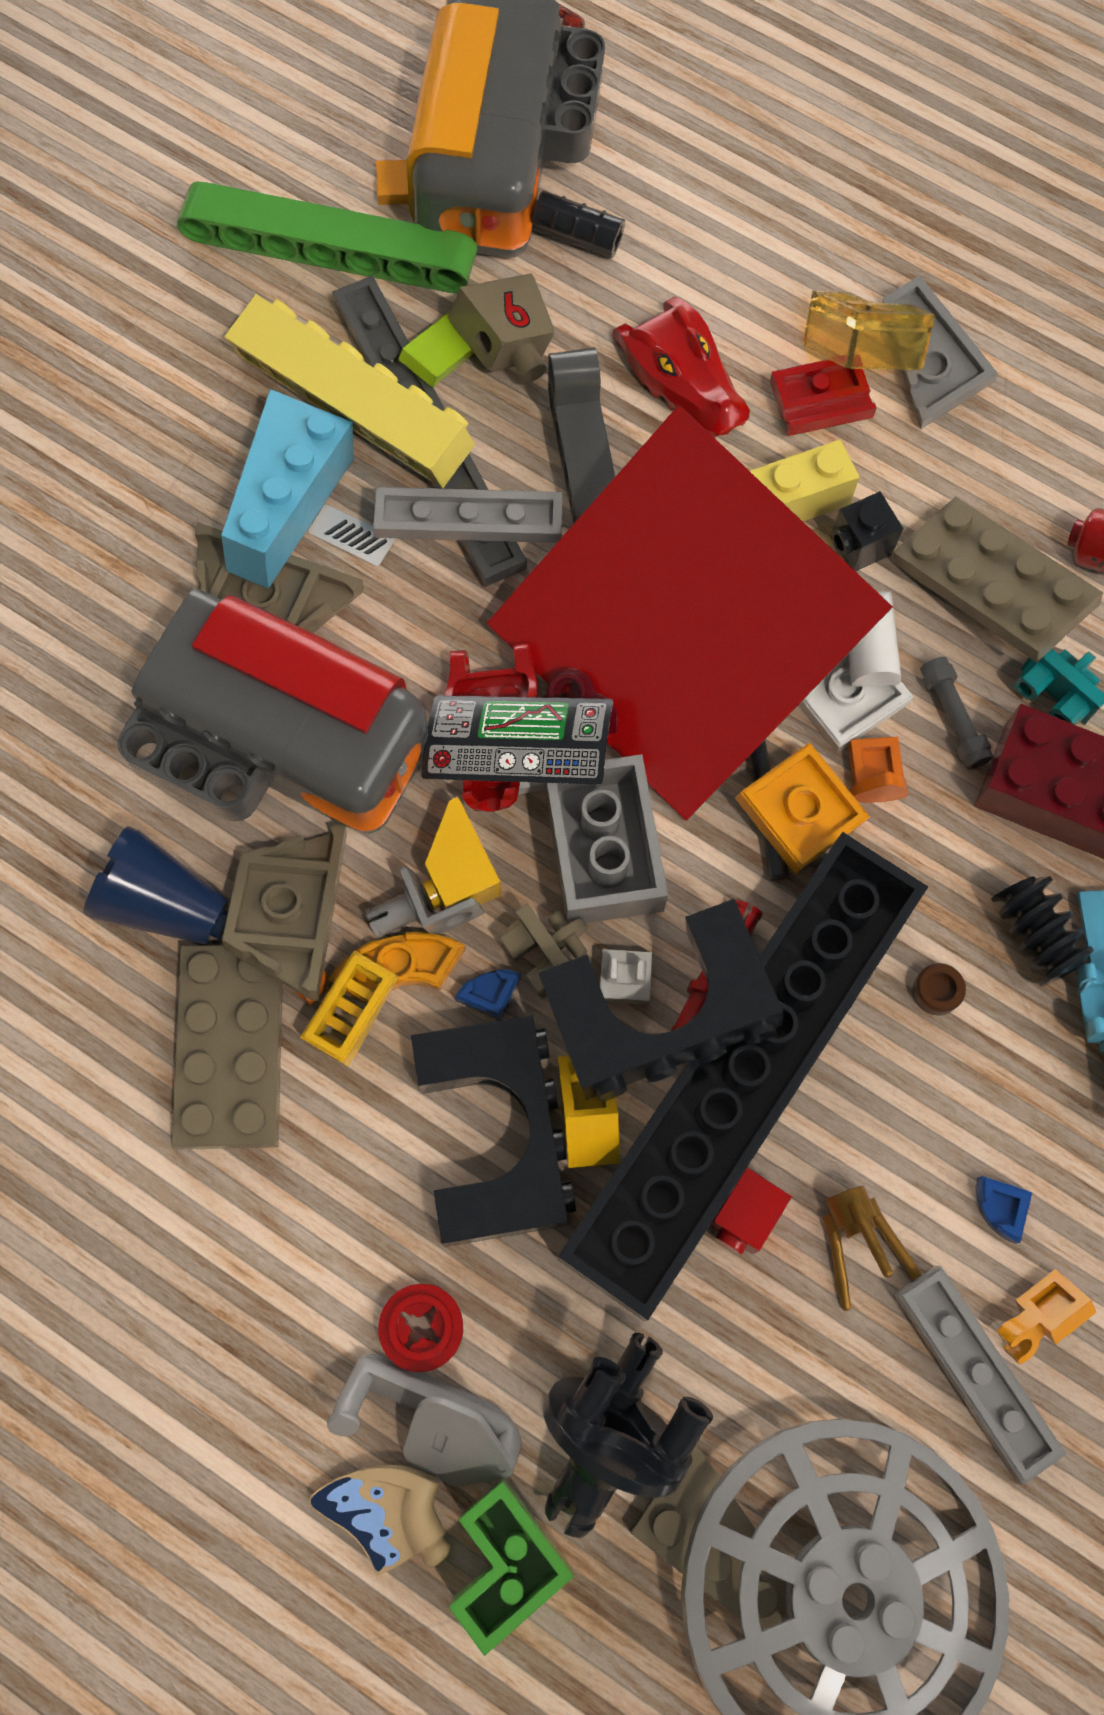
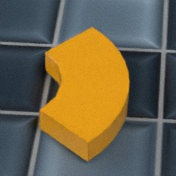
M406 932V934L391 936L378 941L374 940L360 947L356 952L398 976L392 990L404 985H425L440 991L465 952L466 947L464 944L442 935L426 932ZM352 954L344 959L328 978L330 984H334ZM358 971L353 978L354 981L373 992L379 986V983ZM347 989V994L367 1005V1000Z

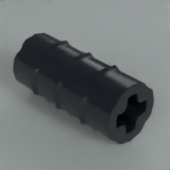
M544 190L539 195L531 219V223H533L532 230L550 236V239L557 238L570 243V246L576 245L589 250L590 253L596 252L610 258L615 256L625 228V219L608 214L606 210L600 211L587 206L586 203L580 204L567 199L564 195L560 197Z

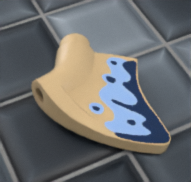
M399 1465L366 1467L344 1474L311 1494L309 1499L310 1506L320 1515L346 1531L359 1543L377 1576L392 1570L419 1553L423 1557L425 1565L431 1568L444 1561L451 1554V1546L443 1537L446 1532L434 1508V1498L440 1481L424 1471Z

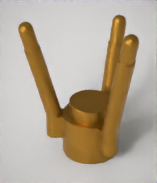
M864 1185L846 1190L826 1200L830 1214L822 1217V1220L829 1234L840 1306L844 1311L850 1310L851 1301L840 1235L841 1230H844L847 1239L863 1235L884 1277L890 1278L893 1275V1271L873 1230L876 1227L911 1279L915 1280L922 1275L882 1215L875 1197L869 1198Z

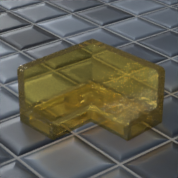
M812 291L803 345L845 368L921 370L924 367L935 315L912 304L873 303L851 292Z

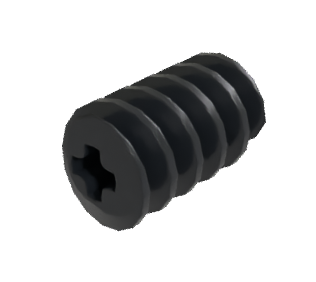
M1051 876L1027 878L1011 885L991 898L992 902L1008 901L999 912L1002 919L1018 918L1009 929L1012 937L1028 935L1019 946L1021 953L1038 952V955L1028 965L1031 971L1048 970V973L1039 982L1040 987L1055 982L1076 971L1085 964L1084 961L1094 951L1092 946L1077 948L1074 946V943L1084 933L1081 928L1065 930L1063 927L1073 916L1071 911L1055 913L1053 908L1062 900V894H1044L1043 891L1053 881Z

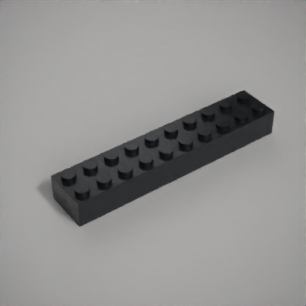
M844 832L840 834L759 955L783 1010L782 1026L775 1028L777 1033L774 1036L760 1043L748 1045L746 1040L726 1047L727 1052L713 1061L701 1064L697 1063L696 1059L688 1061L558 1255L557 1260L642 1321L645 1322L650 1319L929 886Z

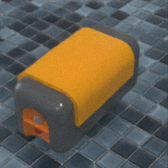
M447 0L446 6H443L436 15L406 163L409 211L416 224H420L430 230L444 232L447 229L466 234L475 241L478 254L511 258L517 257L526 250L531 239L533 227L531 219L538 198L544 160L578 163L583 161L591 150L605 54V42L601 35L589 29L564 26L563 18L559 16L560 5L555 0Z

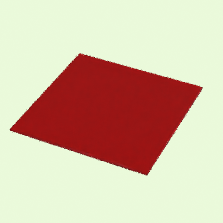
M678 405L489 619L487 624L513 650L515 644L530 642L535 671L547 684H549L551 678L557 672L563 669L573 668L585 672L593 681L595 691L612 699L617 710L618 731L615 734H608L607 743L621 757L642 754L647 783L687 821L875 627L893 606L685 409ZM572 683L567 686L565 691L566 697L578 698L579 689L575 684Z

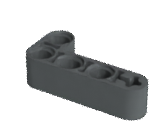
M595 347L549 353L550 408L573 524L615 478L600 404L601 377Z

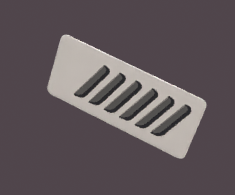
M327 504L323 506L308 530L310 534L375 566L381 564L395 541V538H375L373 526Z

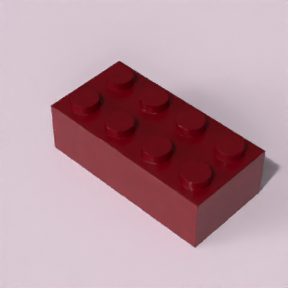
M1020 704L1003 728L993 754L994 758L990 762L974 807L1104 859V736Z

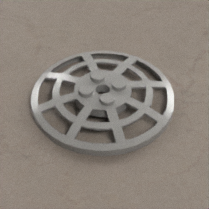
M830 1419L808 1421L780 1430L753 1445L729 1466L708 1494L693 1525L684 1557L681 1602L684 1632L694 1668L709 1699L721 1715H745L730 1695L721 1674L753 1662L773 1693L789 1708L800 1715H916L942 1691L953 1674L958 1661L982 1672L974 1693L959 1715H979L988 1701L1001 1669L1008 1637L1009 1592L1005 1564L994 1529L979 1500L960 1475L932 1449L905 1433L870 1422ZM842 1437L875 1440L889 1445L883 1479L873 1475L857 1473L830 1474L818 1478L803 1445L820 1439ZM782 1454L797 1488L788 1492L768 1511L757 1526L752 1539L720 1525L728 1505L746 1481L766 1463ZM911 1456L928 1465L951 1486L969 1510L976 1524L975 1526L951 1539L947 1529L934 1512L918 1497L904 1489ZM851 1491L878 1495L870 1528L840 1526L827 1495ZM806 1506L818 1535L802 1548L796 1559L770 1548L774 1537L784 1523L799 1509ZM900 1506L906 1509L924 1526L938 1548L911 1561L905 1551L891 1540ZM711 1547L743 1561L739 1580L738 1604L740 1625L744 1635L742 1639L712 1650L706 1632L703 1602L706 1564ZM985 1548L990 1561L995 1594L994 1628L989 1649L965 1638L968 1628L969 1597L966 1575L962 1566L964 1561ZM761 1570L787 1582L786 1608L789 1618L764 1630L760 1626L757 1602ZM945 1572H948L952 1594L950 1631L923 1619L924 1595L922 1585ZM860 1583L867 1593V1605L860 1615L849 1617L842 1605L843 1594L850 1585ZM915 1642L942 1653L938 1664L928 1679L912 1695L907 1697L896 1665L907 1656ZM800 1643L815 1660L823 1664L810 1699L788 1682L776 1666L771 1655ZM846 1675L851 1677L875 1676L885 1709L866 1713H850L833 1710Z

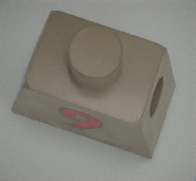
M532 273L460 287L448 319L485 368L490 371H497L515 367L522 380L526 383L540 378L547 369L542 357L554 336V327Z

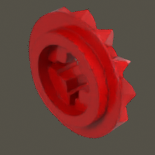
M430 1284L409 1285L397 1291L383 1307L378 1323L379 1340L387 1357L397 1366L412 1372H428L443 1366L456 1354L464 1333L461 1310L455 1300L443 1289ZM433 1307H435L437 1310L432 1316L434 1319L430 1327L436 1332L435 1335L441 1341L437 1343L433 1339L428 1340L422 1337L417 1343L413 1342L408 1349L406 1345L411 1340L409 1336L413 1329L407 1324L408 1320L402 1317V1314L405 1312L409 1316L414 1315L415 1317L422 1318L426 1312L430 1313Z

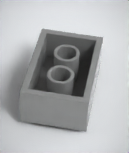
M643 755L606 759L604 780L600 785L544 783L565 918L568 924L580 918L585 923L664 912L668 891Z

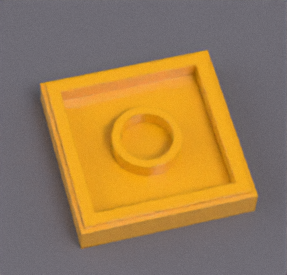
M810 742L742 790L735 797L739 805L794 874H797L830 849L842 832L848 835L870 818Z

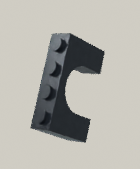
M735 899L685 917L687 935L706 978L708 992L705 1002L697 1015L687 1024L676 1030L651 1034L636 1031L620 1022L611 1012L605 1001L587 954L538 972L586 1100L594 1097L598 1101L616 1098L627 1091L626 1085L644 1078L648 1082L663 1080L677 1072L676 1066L693 1059H696L699 1064L707 1063L723 1056L727 1052L726 1047L743 1040H746L748 1045L757 1044L777 1033L775 1028L782 1026L783 1010Z
M533 1015L411 1035L418 1087L422 1094L473 1085L496 1087L510 1094L520 1104L530 1126L529 1142L525 1153L509 1172L499 1178L486 1182L434 1190L440 1238L443 1247L567 1226L566 1213L576 1212L571 1180L561 1182L558 1161L567 1160L562 1129L552 1130L549 1110L558 1109L554 1079L543 1078L541 1060L550 1058L545 1028L535 1030Z

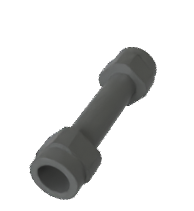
M944 656L927 662L920 668L924 677L923 682L928 692L936 691L960 742L956 752L961 762H964L967 770L987 764L994 758L990 750L991 745L986 734H977L954 686L958 676L953 665L949 664L947 657Z

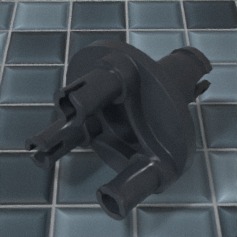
M642 1333L632 1334L629 1344L617 1364L604 1357H595L585 1377H568L557 1381L550 1389L543 1403V1416L550 1433L559 1446L570 1456L569 1461L554 1485L553 1491L547 1497L545 1515L549 1521H553L557 1518L562 1507L569 1508L573 1502L577 1509L565 1528L564 1534L576 1538L586 1536L594 1528L595 1521L602 1515L616 1489L650 1498L665 1497L675 1492L692 1464L691 1452L706 1427L713 1420V1415L709 1408L692 1397L685 1396L680 1400L678 1408L668 1425L654 1411L641 1402L644 1393L642 1386L655 1363L663 1354L661 1346L651 1337H648L646 1343L642 1346L641 1343L644 1339V1334Z

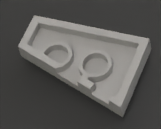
M920 275L883 298L882 311L921 429L996 381L998 372Z

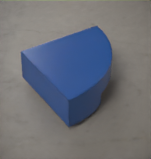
M499 969L481 974L474 979H470L460 988L455 996V1001L500 1021L521 979V973Z
M984 1176L978 1177L976 1197L983 1218L991 1229L1005 1240L1014 1244L1021 1243L1032 1192Z

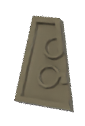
M697 1444L691 1452L692 1464L677 1490L665 1497L651 1498L630 1530L634 1537L682 1574L684 1557L693 1525L708 1494L720 1479ZM734 1498L728 1505L720 1525L752 1539L756 1529ZM711 1547L706 1564L704 1591L740 1619L738 1593L743 1561ZM761 1570L757 1599L759 1622L762 1630L778 1624L787 1611V1582Z

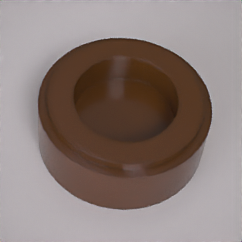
M936 963L927 966L916 976L912 986V993L916 1004L923 1011L931 1015L941 1016L949 1014L963 1002L966 994V985L962 975L954 967L943 963Z

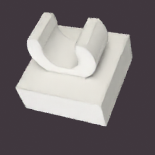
M602 949L600 988L606 1002L649 1005L652 952Z

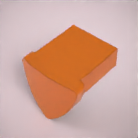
M898 736L850 740L847 748L853 787L849 791L858 802H887L908 796Z

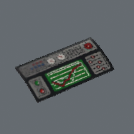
M435 696L428 722V738L424 745L421 777L423 779L600 785L604 780L606 746L613 700Z

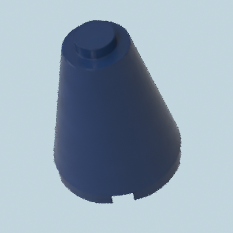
M127 826L107 855L110 857V860L103 873L98 872L86 899L83 913L96 921L205 945L211 936L220 940L224 934L228 910H225L228 899L140 830Z

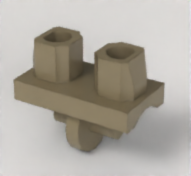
M527 903L515 911L519 920L511 924L499 938L515 961L537 946L547 960L525 975L540 998L543 999L547 995L538 972L568 962V959L561 951L565 947L568 948L574 958L585 955L588 951L579 937L587 931L588 926L582 918L568 924L561 912L557 911L548 918L549 923L556 931L551 937Z

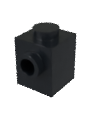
M881 491L841 508L830 537L836 550L842 555L845 562L855 571H858L891 556L904 528Z

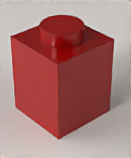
M747 1168L710 1224V1227L718 1231L715 1240L740 1256L743 1255L745 1250L751 1254L759 1252L792 1196Z

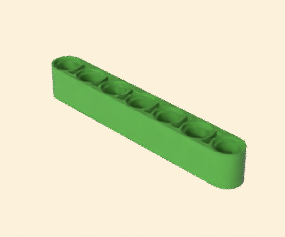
M199 181L189 186L177 220V228L180 233L197 243L367 277L373 275L377 279L447 293H458L460 287L468 285L478 249L471 237L457 231L447 229L444 232L424 228L416 223Z

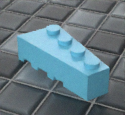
M270 389L221 535L227 572L269 589L354 460L353 422Z

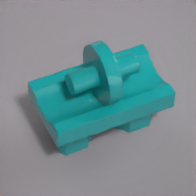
M1051 649L1037 663L1028 658L1021 668L1023 672L1014 684V689L1026 700L1034 701L1045 690L1058 702L1048 714L1074 725L1080 722L1085 725L1104 704V693L1096 687L1101 680L1088 669L1096 659L1090 651L1079 661L1066 649L1060 654Z

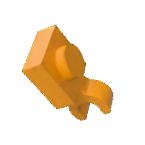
M1054 1269L1015 1300L1021 1314L1006 1321L997 1330V1333L1007 1343L1004 1347L1005 1352L1018 1364H1022L1035 1354L1044 1335L1056 1345L1097 1312L1092 1300L1058 1270Z

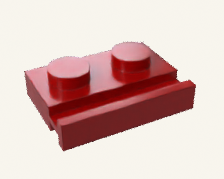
M858 353L772 371L770 384L781 417L785 420L787 426V436L874 417L877 407L875 402L872 403L869 395L871 390Z

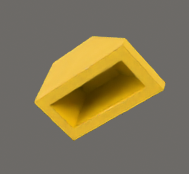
M459 797L449 800L425 862L429 880L422 882L423 889L434 910L441 906L443 910H446L470 898H474L482 905L501 896L500 880Z
M558 1056L568 1168L620 1164L619 1120L616 1098L598 1101L594 1097L586 1100L570 1056Z

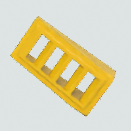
M354 951L300 1038L334 1060L349 1067L398 976ZM357 971L379 983L375 992L353 980ZM347 989L368 1001L364 1010L343 998ZM337 1008L358 1019L353 1027L333 1016ZM327 1026L347 1036L342 1045L324 1035Z

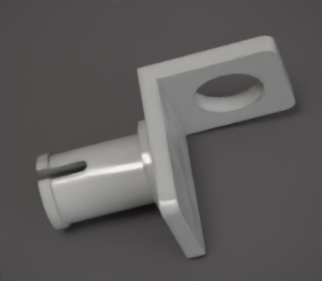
M407 865L399 868L406 885L404 888L405 893L373 908L365 909L367 919L373 920L369 924L377 938H381L384 934L415 920H418L429 933L439 935L485 913L482 905L474 898H470L433 915L417 874Z

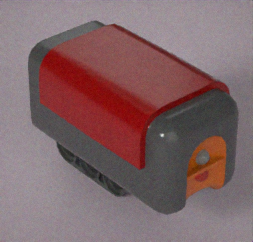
M197 588L193 589L183 600L135 679L132 694L136 699L134 702L136 708L120 733L118 750L133 771L140 777L226 820L235 822L243 821L250 817L270 787L354 831L370 834L381 830L388 823L422 762L424 745L428 738V726L422 703L414 694L406 689L403 678L233 595L226 596L221 600ZM147 743H156L155 750L151 755L145 758L136 757L141 746ZM189 764L199 765V770L194 777L187 780L178 779L180 771ZM234 785L243 787L242 793L237 799L230 802L221 801L222 793L226 788Z

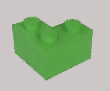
M505 1478L499 1480L462 1512L458 1519L491 1564L452 1597L449 1609L484 1656L574 1577L573 1567Z

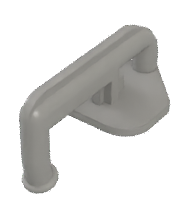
M366 1354L359 1358L336 1401L333 1414L327 1420V1428L335 1435L349 1436L356 1433L360 1428V1420L357 1416L369 1390L415 1409L416 1411L403 1446L404 1457L413 1468L424 1471L436 1477L439 1481L452 1486H462L510 1477L521 1449L522 1439L519 1429L497 1405L421 1372L405 1370L394 1364L390 1359L377 1354Z

